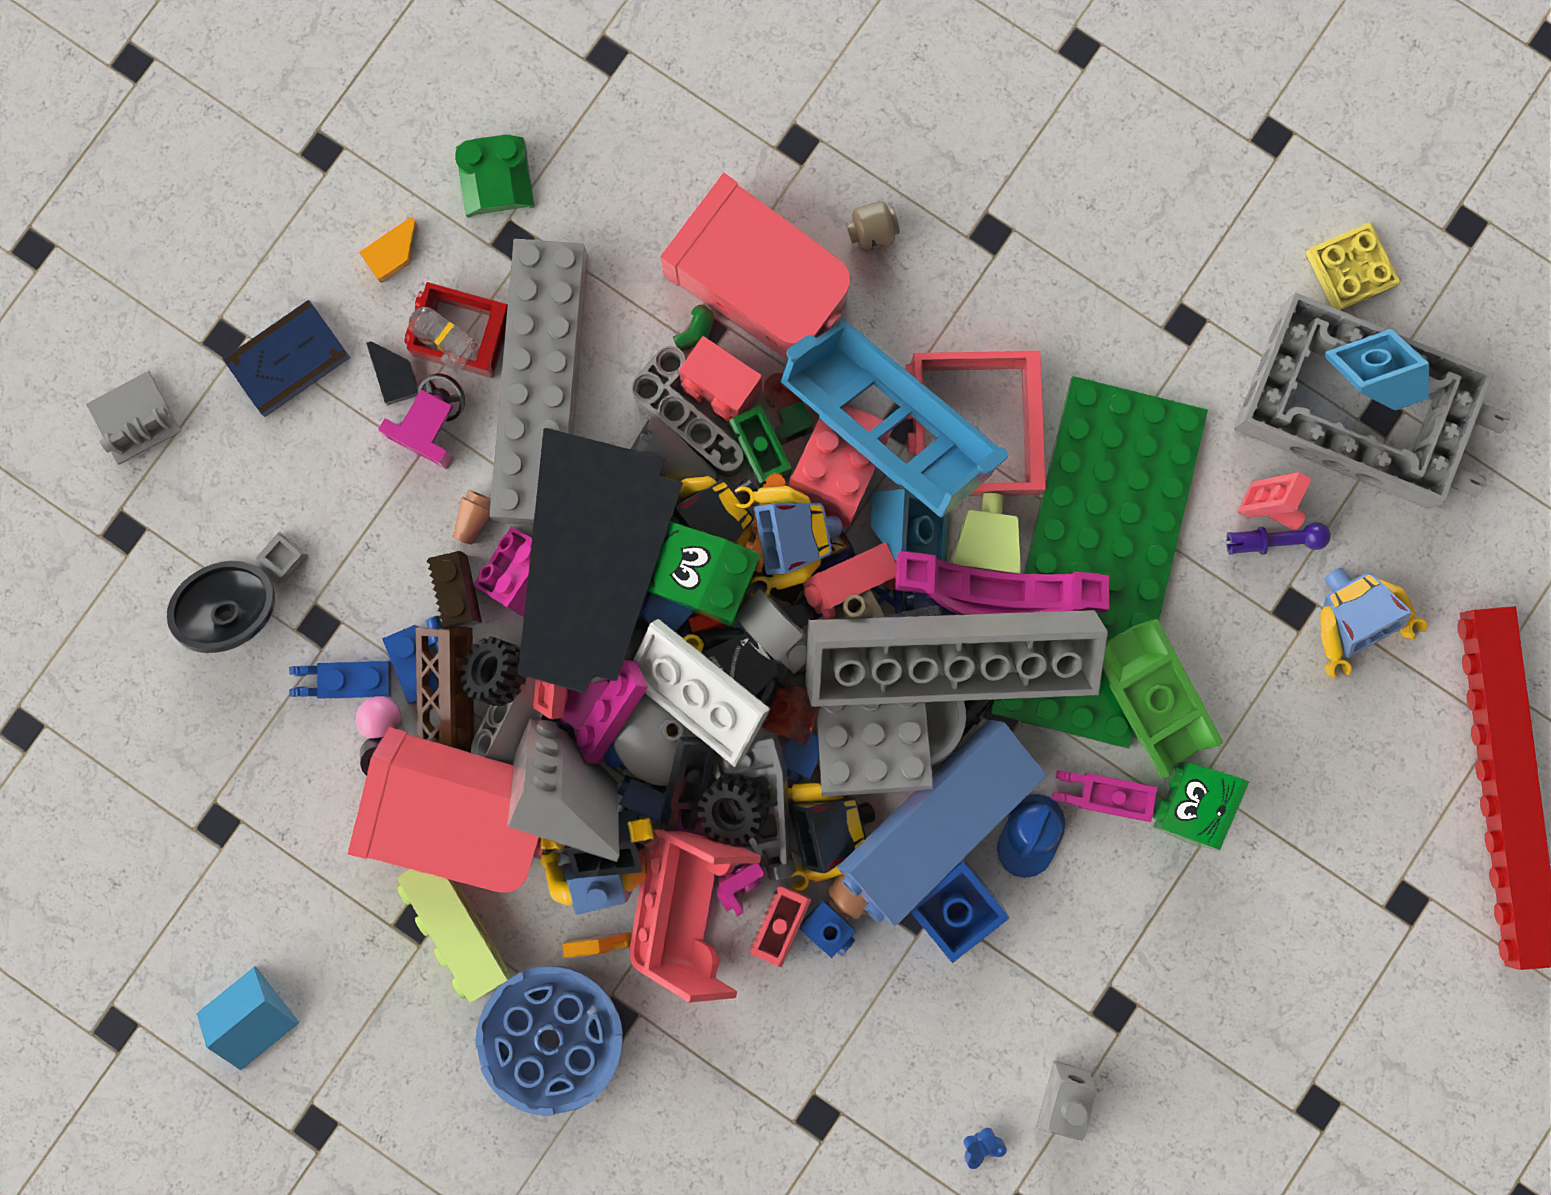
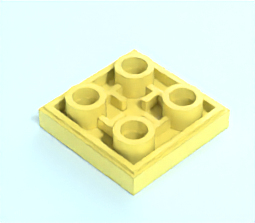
M1371 222L1314 246L1305 252L1331 306L1337 310H1345L1401 284Z

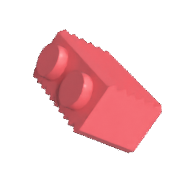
M778 884L776 885L777 891L773 892L774 897L770 898L771 904L768 905V911H765L762 924L759 925V931H756V937L753 938V944L750 945V952L752 955L782 968L811 902V897L795 891L786 885Z

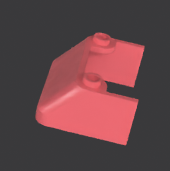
M654 830L658 836V845L651 851L646 850L645 854L646 877L644 882L640 884L629 949L631 963L636 970L689 1003L736 998L737 991L716 979L719 957L713 946L704 941L715 874L718 876L729 875L734 870L736 864L760 863L761 856L738 844L730 846V840L722 844L718 842L719 838L717 837L711 838L706 835L677 830Z

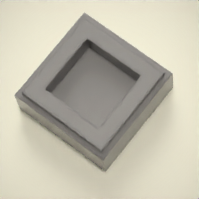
M278 532L256 559L280 580L286 582L309 555L283 533Z

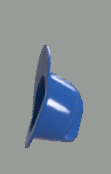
M1027 795L1010 812L999 837L997 851L1003 867L1014 876L1023 878L1037 876L1045 871L1051 863L1063 837L1066 824L1064 813L1056 801L1045 795Z

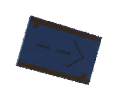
M307 300L222 360L260 414L266 417L351 357L313 303Z

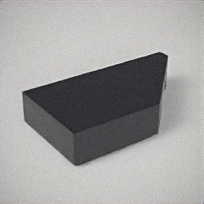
M372 341L367 342L366 344L384 402L387 405H391L417 396L418 384L411 362Z

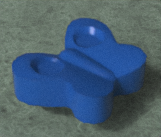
M985 1128L980 1133L966 1137L963 1141L966 1147L964 1158L970 1169H977L988 1155L1002 1157L1007 1152L1003 1140L996 1137L991 1128Z

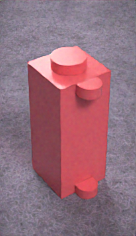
M886 542L810 577L806 582L802 583L805 588L806 600L814 607L817 614L822 612L826 620L834 619L836 617L834 606L844 602L851 595H859L884 582L889 590H894L896 587V562Z

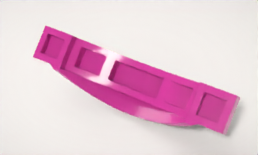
M900 551L897 554L895 590L927 593V598L934 599L941 606L957 615L1095 610L1096 613H1105L1109 610V575L1077 571L1072 574L1053 575L1006 573L948 563L936 559V555L905 551Z

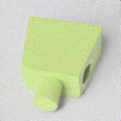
M983 493L981 511H967L950 563L981 570L1020 574L1018 517L1002 514L1004 495Z

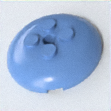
M562 966L534 967L522 971L504 982L487 1001L479 1018L476 1031V1047L482 1067L481 1071L489 1086L509 1105L526 1113L543 1116H553L554 1114L577 1110L594 1100L611 1081L620 1061L623 1044L621 1021L610 996L589 976ZM556 1030L560 1038L559 1045L556 1047L547 1046L542 1040L543 1031Z

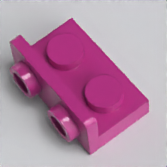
M761 863L738 864L729 875L719 876V887L716 888L718 891L716 893L727 912L733 909L737 916L744 913L743 903L737 891L741 890L742 894H745L762 883L760 877L765 875Z

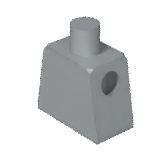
M1053 1060L1036 1126L1037 1129L1075 1140H1084L1096 1095V1087L1088 1070Z

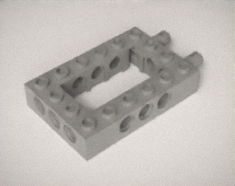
M1298 293L1293 294L1284 302L1237 418L1234 430L1427 509L1444 503L1450 487L1469 494L1474 498L1481 494L1484 487L1479 486V484L1484 485L1486 477L1479 476L1458 466L1475 423L1501 434L1508 425L1503 420H1510V413L1483 403L1494 374L1493 372L1399 335L1429 363V400H1432L1412 452L1404 448L1398 450L1376 441L1377 437L1373 435L1366 437L1344 428V424L1341 422L1331 423L1309 414L1311 410L1303 407H1294L1285 413L1283 411L1290 393L1297 388L1298 383L1295 380L1301 365L1309 357L1310 352L1325 357L1326 351L1386 331L1387 329Z

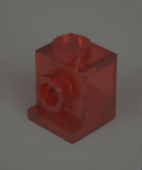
M793 684L790 685L789 690L778 688L766 721H763L761 728L806 745L821 706H811L808 692L804 688Z

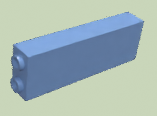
M988 720L932 774V790H916L837 867L845 876L842 883L853 895L857 897L860 894L868 903L864 908L875 921L880 923L883 920L896 926L1047 776L1046 773L1004 722Z

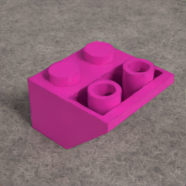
M511 526L507 534L500 539L498 547L488 563L481 568L473 586L524 618L532 538Z

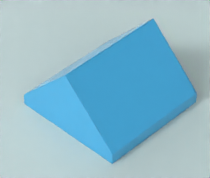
M256 966L196 1013L206 1047L239 1070L245 1068L300 1023Z

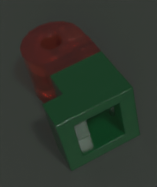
M775 373L770 375L764 383V397L767 404L775 409L781 422L780 425L775 426V434L782 446L812 433L813 424L802 400L781 383L783 373Z

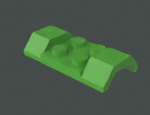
M1158 619L1132 626L1106 642L1102 670L1110 683L1109 687L1142 747H1145L1162 779L1170 776L1175 765L1196 752L1217 747L1224 743Z

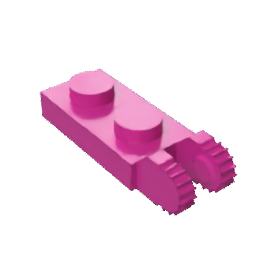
M1057 770L1056 778L1060 779V781L1083 783L1080 797L1058 791L1057 793L1053 792L1052 800L1079 805L1078 808L1146 822L1152 821L1157 787L1089 773L1081 775Z

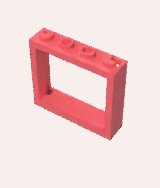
M1040 350L914 353L911 364H906L905 370L923 385V371L1022 370L1026 482L982 483L967 497L983 496V493H996L1004 496L1040 495L1046 488ZM910 415L907 419H913V433L907 434L908 454H914V457H916L926 448L925 427Z

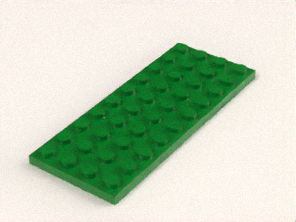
M1072 376L1069 381L1045 481L1046 490L1042 493L1023 574H1072L1077 571L1109 575V610L1105 613H1097L1108 631L1107 641L1132 626L1153 619H1158L1159 621L1208 410ZM1103 670L1099 695L993 699L989 713L1126 749L1130 747L1133 729L1109 687L1110 683Z

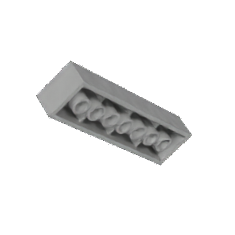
M527 239L513 240L489 517L496 523L534 525L543 429L549 428L572 435L574 432L588 254L584 243Z
M1095 610L808 620L805 685L812 707L1099 695L1108 631Z

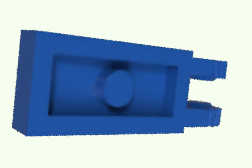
M390 661L317 663V666L289 667V675H294L295 677L317 675V688L294 687L289 689V697H317V699L391 697Z

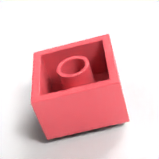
M702 336L678 370L681 385L685 388L683 393L698 404L703 400L712 406L713 410L711 412L725 423H729V420L748 411L762 392V375L704 336Z

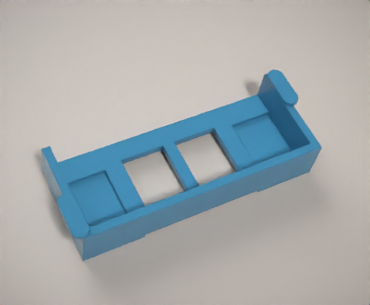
M842 319L818 338L805 336L787 350L788 362L781 383L820 415L819 418L898 486L902 484L940 518L955 508L992 476L994 470L1008 457L1007 450L994 444L845 319ZM872 385H875L899 405L900 408L868 432L844 412L842 408ZM911 415L935 435L937 439L906 464L879 440Z

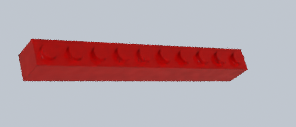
M1516 606L1459 613L1460 619L1457 624V630L1464 645L1465 654L1462 657V668L1468 676L1469 684L1466 700L1469 709L1472 710L1474 725L1471 727V738L1474 745L1477 746L1478 753L1475 770L1477 778L1482 784L1483 796L1480 799V808L1483 816L1486 817L1488 832L1485 833V846L1491 854L1492 868L1489 871V879L1496 893L1497 903L1494 905V916L1496 922L1500 925L1501 940L1498 944L1499 954L1505 966L1518 970L1551 968V867Z

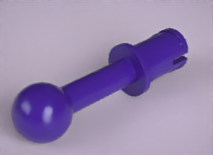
M1320 522L1310 523L1303 530L1267 533L1265 527H1258L1257 530L1228 532L1226 541H1231V544H1226L1229 555L1247 552H1259L1261 555L1267 554L1268 547L1304 544L1312 550H1320L1329 544L1331 533L1329 528Z

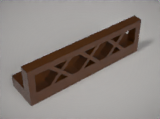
M473 627L447 629L416 628L417 737L471 753V746L474 740V699L468 696L469 693L464 692L462 687L466 684L461 682L460 676L466 675V672L461 671L462 664L467 665L469 661L465 659L466 654H473L471 649L473 646ZM428 636L438 637V653L435 657L429 651ZM432 672L439 679V688L435 693L429 686V676ZM433 707L439 714V725L436 728L430 722V711Z

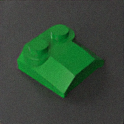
M505 134L466 140L455 147V161L458 165L467 218L472 217V215L525 207L535 208L524 137Z

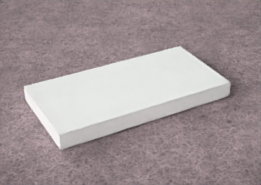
M659 619L655 620L650 624L633 660L638 663L648 685L645 693L734 767L737 766L744 759L770 709Z

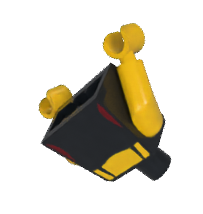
M709 476L681 480L680 482H683L673 512V516L682 526L726 539L746 548L752 533L750 524L754 521V516L748 508L739 509L735 506V504H747L750 501L749 493L744 491L735 492L738 487L745 486L750 488L752 492H757L758 490L754 484L745 478L732 489L725 479L715 481Z
M821 783L793 784L792 788H788V799H793L794 803L789 804V810L803 866L796 864V872L789 878L795 875L803 876L799 881L791 883L792 889L803 891L808 886L810 880L816 883L843 875L837 867L866 840L864 826L875 820V812L869 803L864 802L858 805L857 799L852 796H822Z

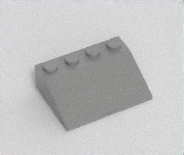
M529 719L514 755L508 827L617 862L619 857L618 782L599 764L585 763L577 742L564 730L559 729L557 725L545 720L536 721Z

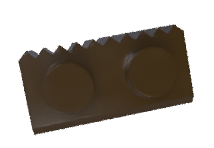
M455 551L428 558L427 563L430 564L428 569L432 571L430 577L434 578L431 583L435 585L433 590L437 592L434 597L438 599L436 604L440 606L437 611L441 613L439 618L443 620L440 625L445 628H455L483 623L475 587L473 586L468 556L464 552Z

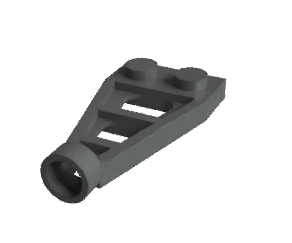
M771 734L755 737L744 759L735 767L716 752L712 767L715 780L719 777L723 778L726 774L730 773L732 778H734L739 773L743 774V779L764 776L769 781L770 799L765 807H769V814L775 816L777 836L763 838L758 831L752 839H749V842L755 853L761 856L760 862L766 868L770 880H781L790 877L796 872L790 847L787 766L778 735ZM725 798L736 820L745 819L746 812L743 806L732 798Z

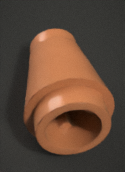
M468 490L466 497H461L453 538L469 545L473 544L474 539H476L490 518L491 498Z

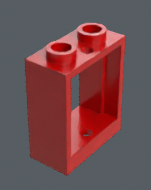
M426 282L424 292L419 291L416 297L415 311H417L414 324H409L405 333L404 341L407 344L406 348L414 357L493 378L505 340L508 304ZM439 302L489 315L476 361L425 347L427 341L417 338L428 339Z

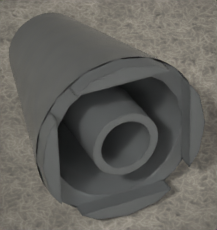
M652 414L650 420L648 419L639 433L631 450L665 458L660 473L661 477L681 481L685 478L709 476L718 481L716 479L718 471L665 422Z

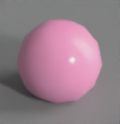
M375 696L367 699L359 707L356 714V724L359 732L365 738H379L385 735L389 727L399 729L402 715L399 706L392 699L385 696Z

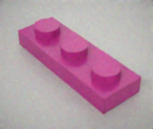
M623 661L617 681L610 680L600 699L594 704L593 710L584 724L578 729L575 738L585 763L598 764L647 690L648 685L636 661Z

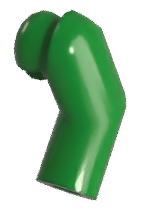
M701 304L695 306L691 312L693 318L689 330L673 336L676 347L681 351L696 346L702 336L707 339L709 338L714 323V315L707 306Z

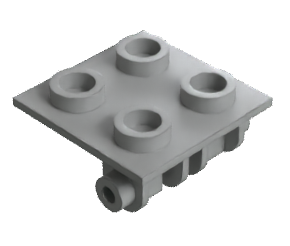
M149 371L86 404L104 438L100 440L103 449L107 453H112L118 465L181 432Z

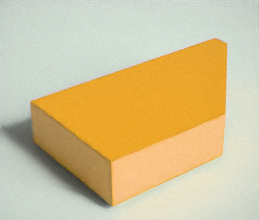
M410 217L359 252L380 283L410 263L411 246L414 231L417 228V223L413 217Z
M632 932L566 940L562 944L563 956L570 958L606 953L613 949L629 948Z

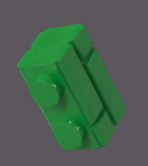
M762 405L729 420L730 429L737 443L742 448L744 458L751 472H753L759 488H763V485L766 484L765 480H767V476L769 477L770 474L779 473L783 478L791 475L792 467Z

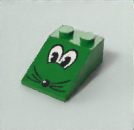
M670 522L647 593L732 627L760 561L761 554L726 539Z
M1181 763L1179 767L1175 766L1168 777L1167 786L1170 789L1165 800L1160 799L1155 807L1153 818L1156 821L1153 827L1188 844L1220 851L1249 781L1196 764Z

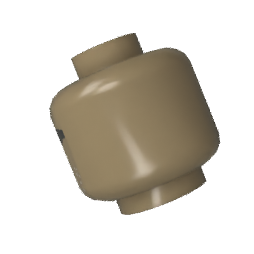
M882 201L855 208L852 213L853 221L847 223L851 243L858 242L860 248L865 252L892 245L895 241V235L900 234L894 208H888Z

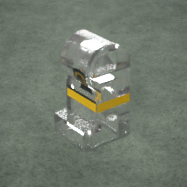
M421 307L416 309L409 318L410 330L417 339L424 344H433L443 351L444 355L441 357V360L456 374L461 371L479 347L471 336L431 308Z

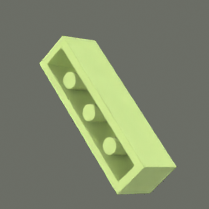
M412 869L396 877L400 884L397 886V891L406 905L412 904L418 915L415 918L418 928L424 936L430 935L436 945V948L433 949L434 954L441 966L449 967L454 976L452 985L460 998L466 997L469 1003H472L513 976L457 881Z

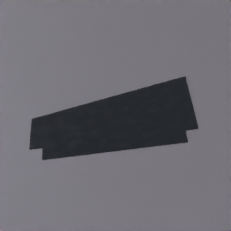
M549 428L543 429L518 669L519 675L581 693H586L592 675L617 681L683 482L660 476L665 458Z

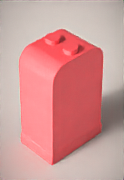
M724 172L660 256L664 277L677 286H682L784 358H787V350L805 336L818 338L839 322L838 320L842 315L841 312L847 300L850 275L845 264L740 187L737 181Z
M392 727L387 729L371 757L348 855L363 859L371 858L480 888L507 893L520 888L524 884L533 857L540 859L543 849H541V837L508 827L513 765L412 736L406 731Z

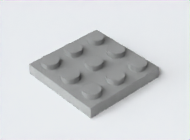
M925 702L816 707L822 796L932 790Z

